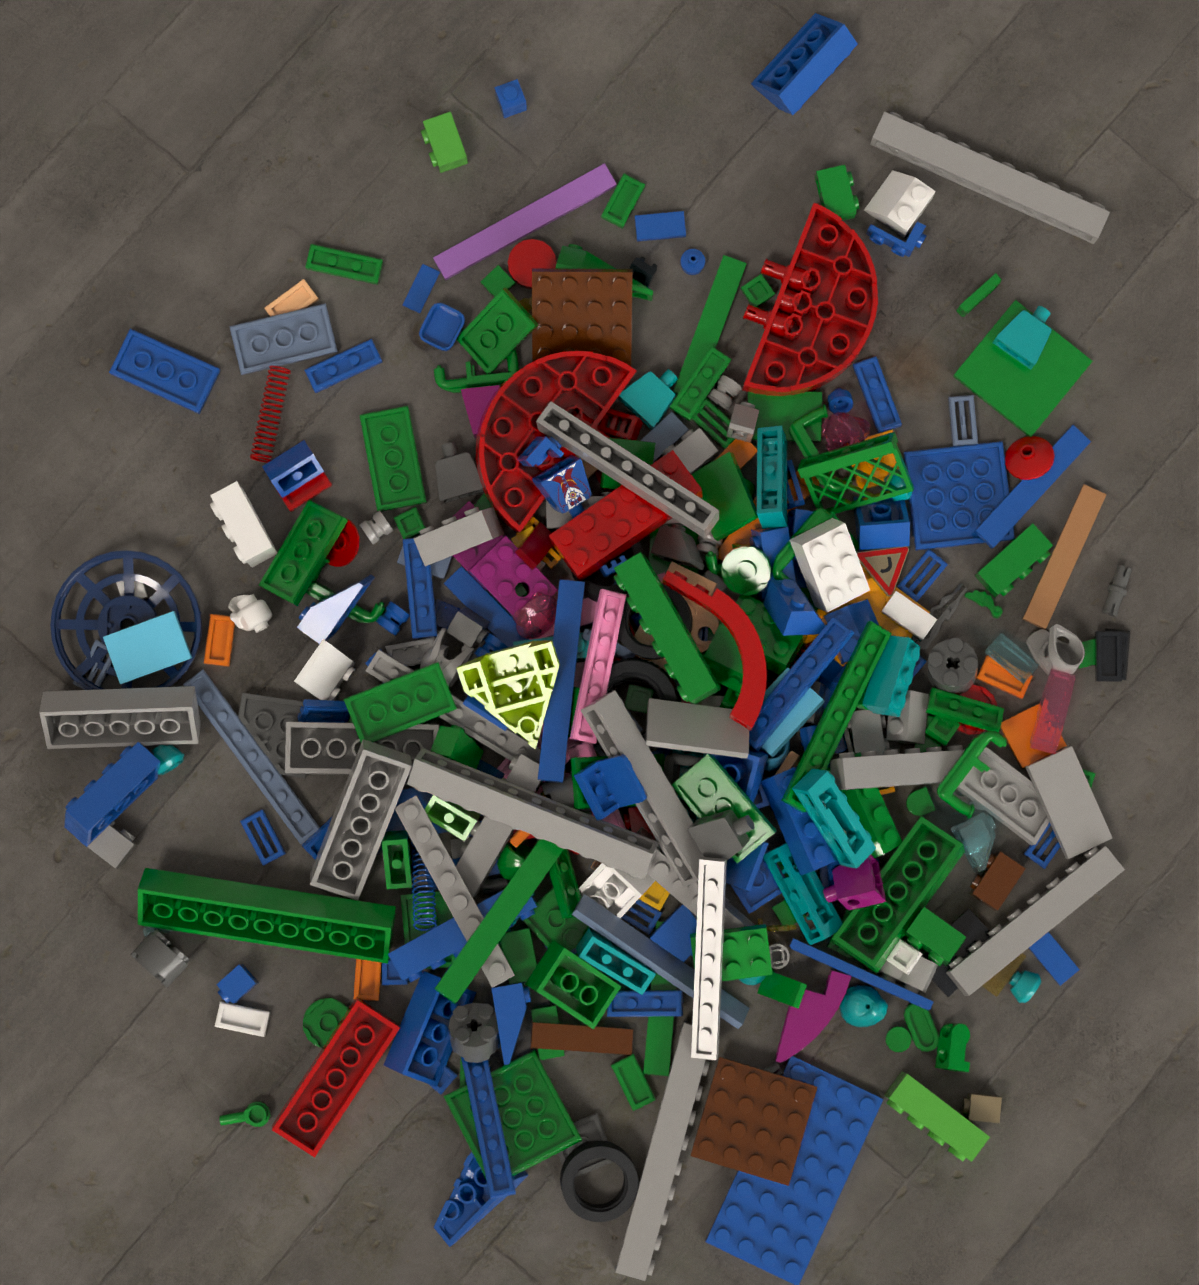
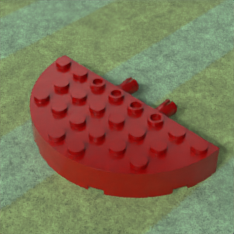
M813 203L790 265L786 267L766 258L762 267L761 274L779 279L782 283L773 310L768 312L748 304L743 319L763 325L765 330L742 391L767 396H787L818 389L834 380L852 364L864 347L872 330L878 306L877 276L870 254L857 233L843 222L842 218L829 209Z
M566 351L550 354L522 367L512 374L494 393L486 406L478 428L476 464L483 491L490 505L494 508L497 515L516 533H520L545 499L532 481V478L570 455L576 456V454L562 446L560 450L564 455L561 458L551 457L548 454L547 458L539 466L536 464L533 467L524 466L517 460L536 437H548L538 430L536 423L550 401L605 437L610 438L598 429V424L637 370L610 356L590 351Z

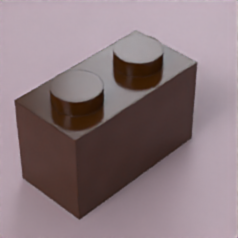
M1001 851L996 852L995 855L991 853L984 864L986 869L981 876L977 874L969 886L972 888L969 894L994 911L999 910L1026 869Z

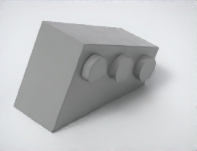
M478 507L464 512L466 517L457 520L456 516L442 521L443 526L438 529H434L432 525L420 530L421 536L413 539L424 566L431 565L504 535L494 508L490 507L480 511Z

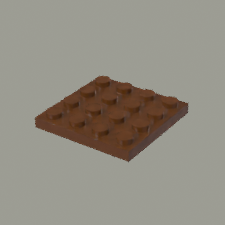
M532 268V317L539 324L532 331V362L560 352L590 351L616 358L631 366L632 269Z
M719 1057L690 1156L789 1186L817 1086Z

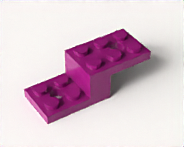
M468 501L454 516H456L457 520L466 517L464 512L475 508V506ZM506 536L496 537L453 555L463 568L484 589H487L521 625L558 591L536 567L532 570L515 553L517 547ZM520 582H524L529 586V593L525 597H520L515 592V587Z

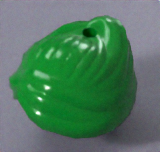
M510 842L506 843L497 862L498 870L504 879L511 880L532 848L525 845H519L516 848Z

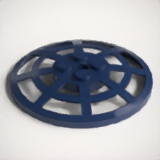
M113 551L98 555L84 562L65 580L52 608L51 638L55 653L62 667L84 689H104L90 682L83 675L96 662L98 663L97 668L102 670L105 663L101 659L108 651L99 647L91 658V649L87 643L84 630H98L99 637L105 645L103 637L123 630L122 622L126 618L132 619L135 625L158 617L154 608L165 599L170 611L176 612L182 631L194 632V640L190 650L192 658L186 660L179 670L173 665L164 668L163 670L170 678L154 688L171 687L189 669L201 641V611L190 584L169 563L144 552ZM123 558V574L109 576L97 584L85 575L91 568L103 562ZM133 559L154 563L165 569L172 576L161 585L149 577L134 574ZM124 581V596L111 600L102 591L103 588L110 584ZM134 581L144 583L154 588L156 592L147 601L137 597L134 591ZM79 582L88 592L79 605L76 620L61 619V611L65 599L72 586ZM178 583L181 584L190 599L195 622L180 621L177 605L169 594ZM95 598L103 606L98 620H84L87 607L91 600ZM60 629L76 630L79 645L87 657L77 668L74 667L65 652ZM110 666L105 671V673L117 677L114 667ZM132 680L123 683L121 689L132 688Z

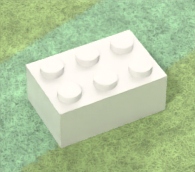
M237 481L210 495L213 500L210 506L216 517L220 521L224 520L225 524L222 525V528L231 542L235 541L237 544L233 549L243 564L248 563L251 567H254L278 553L244 489Z
M831 518L790 539L815 607L829 612L870 591L844 522Z

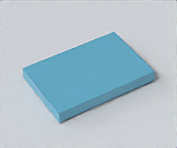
M175 611L103 637L120 684L192 658Z
M788 667L765 691L763 702L790 670ZM809 688L762 748L774 757L825 701Z

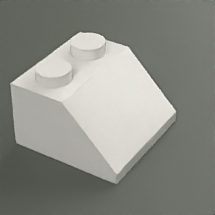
M892 170L864 211L905 238L933 199L936 191L916 177Z

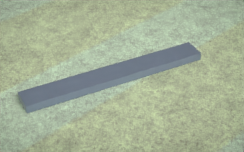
M201 670L183 685L185 687L195 686L197 703L302 845L320 828L283 776L279 774L205 670Z
M584 894L580 898L572 913L573 916L694 999V969ZM721 989L720 1017L739 1029L743 1025L750 1008Z

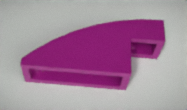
M830 970L824 994L805 990L799 1008L789 1005L774 1059L776 1062L781 1063L804 1049L828 1025L846 994L851 979L850 975Z

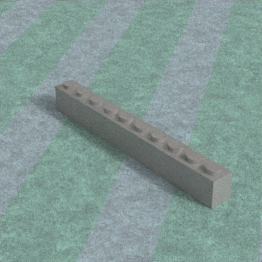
M884 111L870 143L874 147L1092 244H1095L1110 213L1100 203H1089L1082 200L1083 197L1077 193H1067L1060 190V187L1055 183H1044L1038 180V177L1032 173H1022L1015 170V167L1010 163H999L993 160V157L987 153L972 151L965 143H954L940 132L932 133L927 131L920 123H909L895 112L887 113Z
M424 748L414 759L407 784L413 786L418 791L428 792L443 801H450L460 805L465 810L475 811L485 815L490 820L505 823L512 829L525 831L537 839L547 840L560 848L577 852L582 857L592 858L602 862L607 867L627 872L632 877L645 879L651 867L659 842L604 820H596L594 816Z
M683 1022L639 1181L637 1195L633 1203L615 1272L643 1281L646 1280L647 1275L652 1276L655 1260H651L653 1251H658L661 1244L662 1235H658L660 1225L665 1226L669 1211L665 1210L667 1200L672 1201L676 1186L672 1185L674 1175L679 1176L683 1161L678 1159L681 1150L686 1151L689 1136L685 1135L687 1126H693L696 1111L692 1110L695 1100H700L703 1086H700L699 1082L701 1075H707L710 1064L706 1059L691 1058L693 1024Z

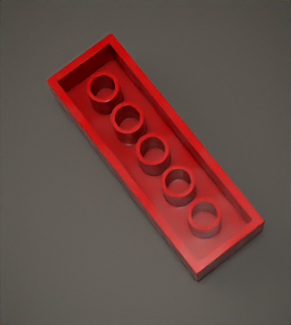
M673 450L650 465L699 498L703 497L701 487ZM621 485L549 535V538L577 580L581 582L668 522L672 517Z
M356 997L273 1122L272 1131L315 1158L400 1029L399 1024Z

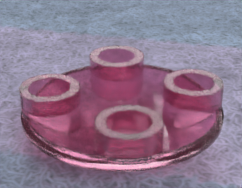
M542 592L534 594L532 599L522 609L514 613L513 620L516 622L519 635L526 639H535L548 632L555 623L557 600Z

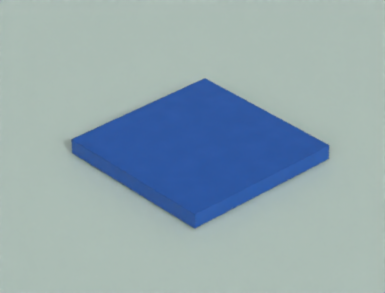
M1003 441L904 452V463L914 486V491H912L909 499L915 551L985 543L974 531L1009 494ZM1013 527L1000 542L1015 539Z

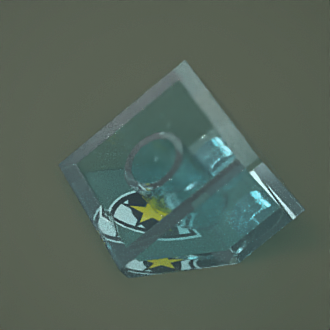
M984 812L978 813L970 819H966L951 827L956 840L963 844L964 854L974 872H981L986 869L996 836L994 832L996 825L991 816H986Z

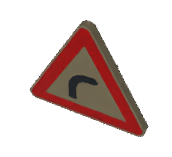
M904 546L857 552L860 564L886 596H892L909 548Z

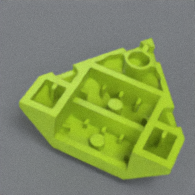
M530 641L487 653L458 666L456 669L464 692L471 698H476L485 706L484 708L515 734L521 735L536 750L560 666L553 641Z

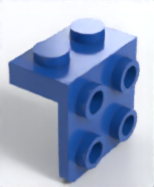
M624 754L594 761L574 775L596 820L604 819L620 807L640 803L647 799L644 788L639 782L631 762Z

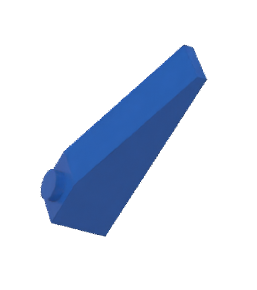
M749 747L747 758L712 754L754 803L769 753L757 751Z
M472 1152L466 1158L461 1175L453 1185L455 1187L449 1200L445 1202L434 1225V1229L449 1247L454 1245L507 1197L490 1200L486 1179ZM525 1170L513 1176L515 1189L528 1176Z

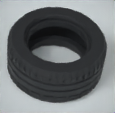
M623 658L616 660L612 664L606 694L610 693L615 686L625 681L637 680L652 687L657 692L660 700L680 702L679 692L673 679L663 668L652 661L649 662V660L641 658ZM644 731L641 735L646 741V731ZM649 746V749L651 750V752H654V751H656L658 748H661V747Z

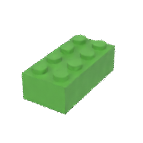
M903 1071L900 1072L884 1094L889 1099L886 1102L887 1105L900 1114L903 1111L909 1114L907 1117L908 1121L921 1130L924 1127L930 1130L927 1135L941 1146L947 1143L950 1146L947 1151L962 1162L965 1158L972 1162L990 1138L986 1133Z

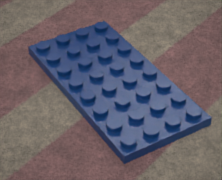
M792 1056L789 1058L783 1070L784 1075L782 1076L817 1086V1091L789 1186L737 1170L705 1242L783 1280L799 1285L883 1099Z

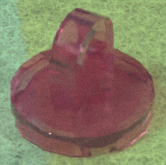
M836 412L827 417L822 424L823 439L826 437L828 443L826 447L831 451L865 441L871 426L863 418L852 417L845 412Z

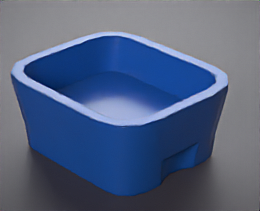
M434 304L420 328L419 336L421 340L442 351H449L464 325V315L445 304Z

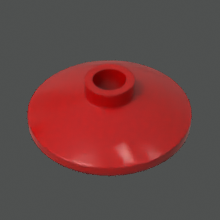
M1027 436L1018 439L1008 448L1005 454L1006 468L1012 476L1018 479L1032 480L1046 474L1054 463L1055 454L1053 447L1047 440L1037 436Z
M347 519L346 525L327 555L330 559L328 564L331 566H346L357 555L360 543L359 533L354 523Z

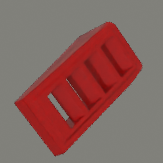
M609 409L602 418L600 425H598V429L612 438L637 440L642 427V421L637 416ZM609 417H613L609 428H606ZM619 420H622L620 429L617 431L616 428Z

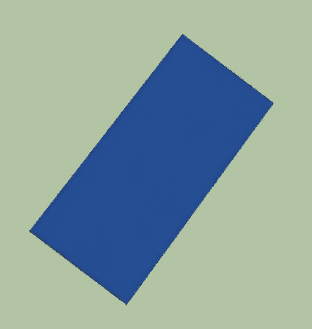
M422 264L403 306L421 313L440 272Z

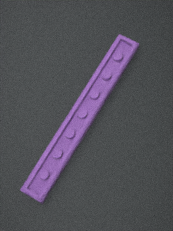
M604 163L433 257V260L446 281L617 187V184Z

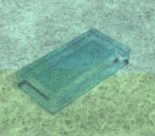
M1002 633L985 651L987 655L1023 684L1039 667L1038 663Z

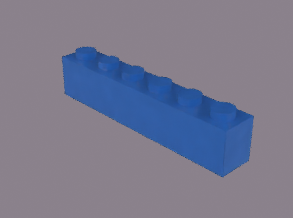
M502 891L477 904L483 917L488 913ZM532 895L516 918L520 917L523 921L535 914L533 909L538 907ZM452 918L390 952L388 955L401 980L409 979L411 983L424 976L422 970L430 966L434 970L446 963L444 958L451 954L456 958L467 941L457 922Z

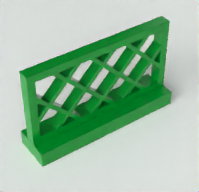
M895 432L801 459L797 470L800 477L804 478L816 509H824L821 503L823 495L836 500L834 507L825 509L836 514L914 491L913 483L897 445L898 439ZM894 454L896 463L893 468L880 462L884 455ZM866 461L874 465L870 475L857 469L859 463ZM877 467L890 472L886 482L873 477ZM843 468L851 472L847 482L833 476L837 469ZM854 474L867 480L863 489L850 484ZM893 474L902 478L906 486L897 488L889 484ZM820 475L828 480L824 488H821L813 483L811 477ZM830 481L843 486L839 496L826 490ZM870 481L883 487L881 493L875 495L865 490ZM846 488L860 494L855 501H849L842 496Z

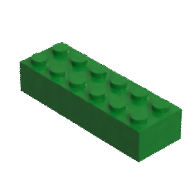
M640 552L614 567L617 573L614 575L615 581L620 589L628 592L629 597L626 598L628 604L633 611L640 613L642 619L639 620V623L646 634L648 633L649 636L652 634L655 641L651 642L658 656L665 657L667 663L664 667L671 678L678 680L680 686L677 687V690L683 700L697 704L720 691L722 688L648 558Z
M921 816L880 872L886 902L853 909L832 938L835 944L872 971L878 973L900 939L902 940L923 907H926L964 854L963 844Z

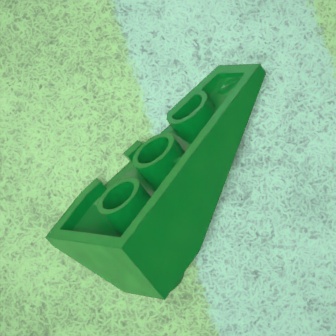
M569 244L568 247L562 246L555 269H616L588 251L583 250V247L575 244ZM632 278V297L652 301L653 290Z

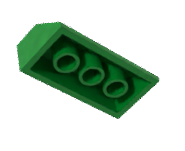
M861 752L854 753L855 757H861ZM829 764L826 770L831 773L830 764ZM878 788L840 790L846 795L851 809L858 814L863 828L870 833L871 840L876 847L871 853L874 858L884 855L902 843Z

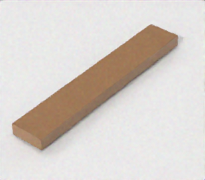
M1085 484L1082 485L1022 620L1044 630L1047 628L1107 494Z

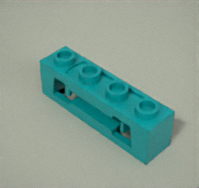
M782 426L757 428V516L762 529L787 527V439Z
M812 768L792 788L842 866L857 869L876 847L871 840L870 833L861 825L858 814L849 806L846 795L837 787L834 776L827 770ZM834 839H836L842 849L839 848Z
M787 843L764 854L763 858L808 944L813 945L836 933L843 923L832 902L828 903L825 899L824 887L816 872L812 871L800 875ZM782 862L784 866L782 873H788L789 877L783 878L775 863ZM807 912L809 913L806 917L807 921L812 920L815 925L811 930L803 917Z

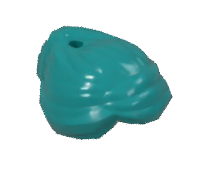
M854 986L846 991L839 1007L842 1018L848 1024L855 1027H869L877 1024L885 1017L888 1004L872 987Z

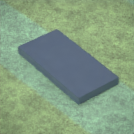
M326 303L229 326L241 375L270 369L269 366H283L338 352Z

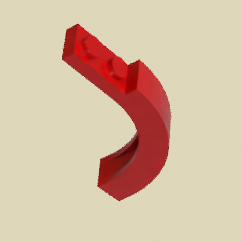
M667 571L662 579V584L712 613L724 624L734 638L741 656L743 680L740 695L729 718L751 731L762 708L767 680L764 650L754 625L740 606L718 588L710 596L708 595L709 590L699 584L693 586L686 582L688 578L680 572L674 571V573Z

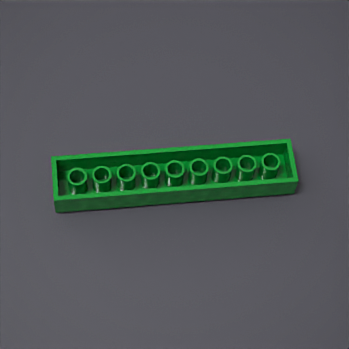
M150 868L144 869L138 886V925L388 964L389 961L388 954L391 952L393 944L396 906Z

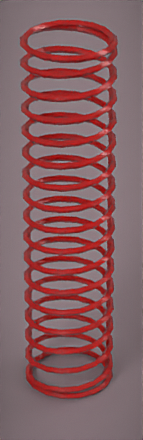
M269 366L270 370H268V373L271 375L267 376L269 381H266L265 383L268 386L264 388L267 392L263 393L265 397L262 399V401L265 403L261 404V407H263L264 409L259 410L262 413L258 416L261 420L257 421V423L260 426L256 427V429L259 431L255 432V435L258 437L253 438L254 441H256L252 444L255 448L251 449V451L255 454L250 455L251 459L265 463L271 461L267 458L273 457L257 453L253 450H263L271 453L274 452L273 450L257 447L254 444H262L270 447H275V445L263 443L256 439L276 441V439L263 437L258 435L257 433H266L269 435L277 436L276 433L266 432L259 429L258 427H266L273 430H279L276 427L266 426L259 422H269L278 425L280 424L279 422L266 420L260 417L269 416L272 418L281 419V417L269 415L262 412V410H269L276 413H282V411L269 409L263 406L272 405L275 407L283 408L282 405L269 403L264 400L272 399L279 402H285L283 399L272 398L265 395L267 393H271L279 396H286L283 393L272 392L266 389L275 388L278 390L287 391L286 388L272 386L267 383L275 382L282 385H288V383L275 381L269 378L278 377L281 379L289 380V377L275 375L270 372L277 371L285 374H291V371L289 369L280 366Z

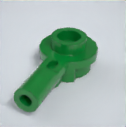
M256 1101L251 1103L243 1112L220 1115L219 1120L221 1126L246 1121L247 1124L254 1127H261L269 1121L271 1111L266 1103Z

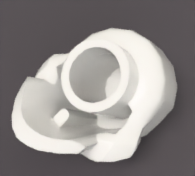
M254 594L240 595L231 599L228 604V608L233 612L230 614V619L238 628L246 631L255 630L258 633L269 627L268 621L272 617V612L264 600H257Z

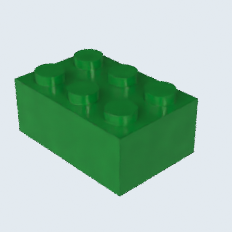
M741 594L736 603L754 625L759 638L767 642L764 651L766 669L780 676L787 667L790 669L807 639V635L783 636L763 605V602Z
M555 942L551 943L525 985L592 1029L596 1027L622 987Z

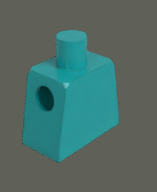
M1038 306L1032 315L1023 310L997 335L993 344L1031 370L1038 361L1052 331L1050 327L1044 324L1051 313L1042 306Z
M669 369L660 378L650 371L623 390L618 396V400L635 416L639 417L650 430H653L675 399L676 395L670 388L678 378Z

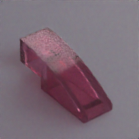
M1053 669L1050 670L1030 739L1031 748L1056 754L1073 691L1075 675Z

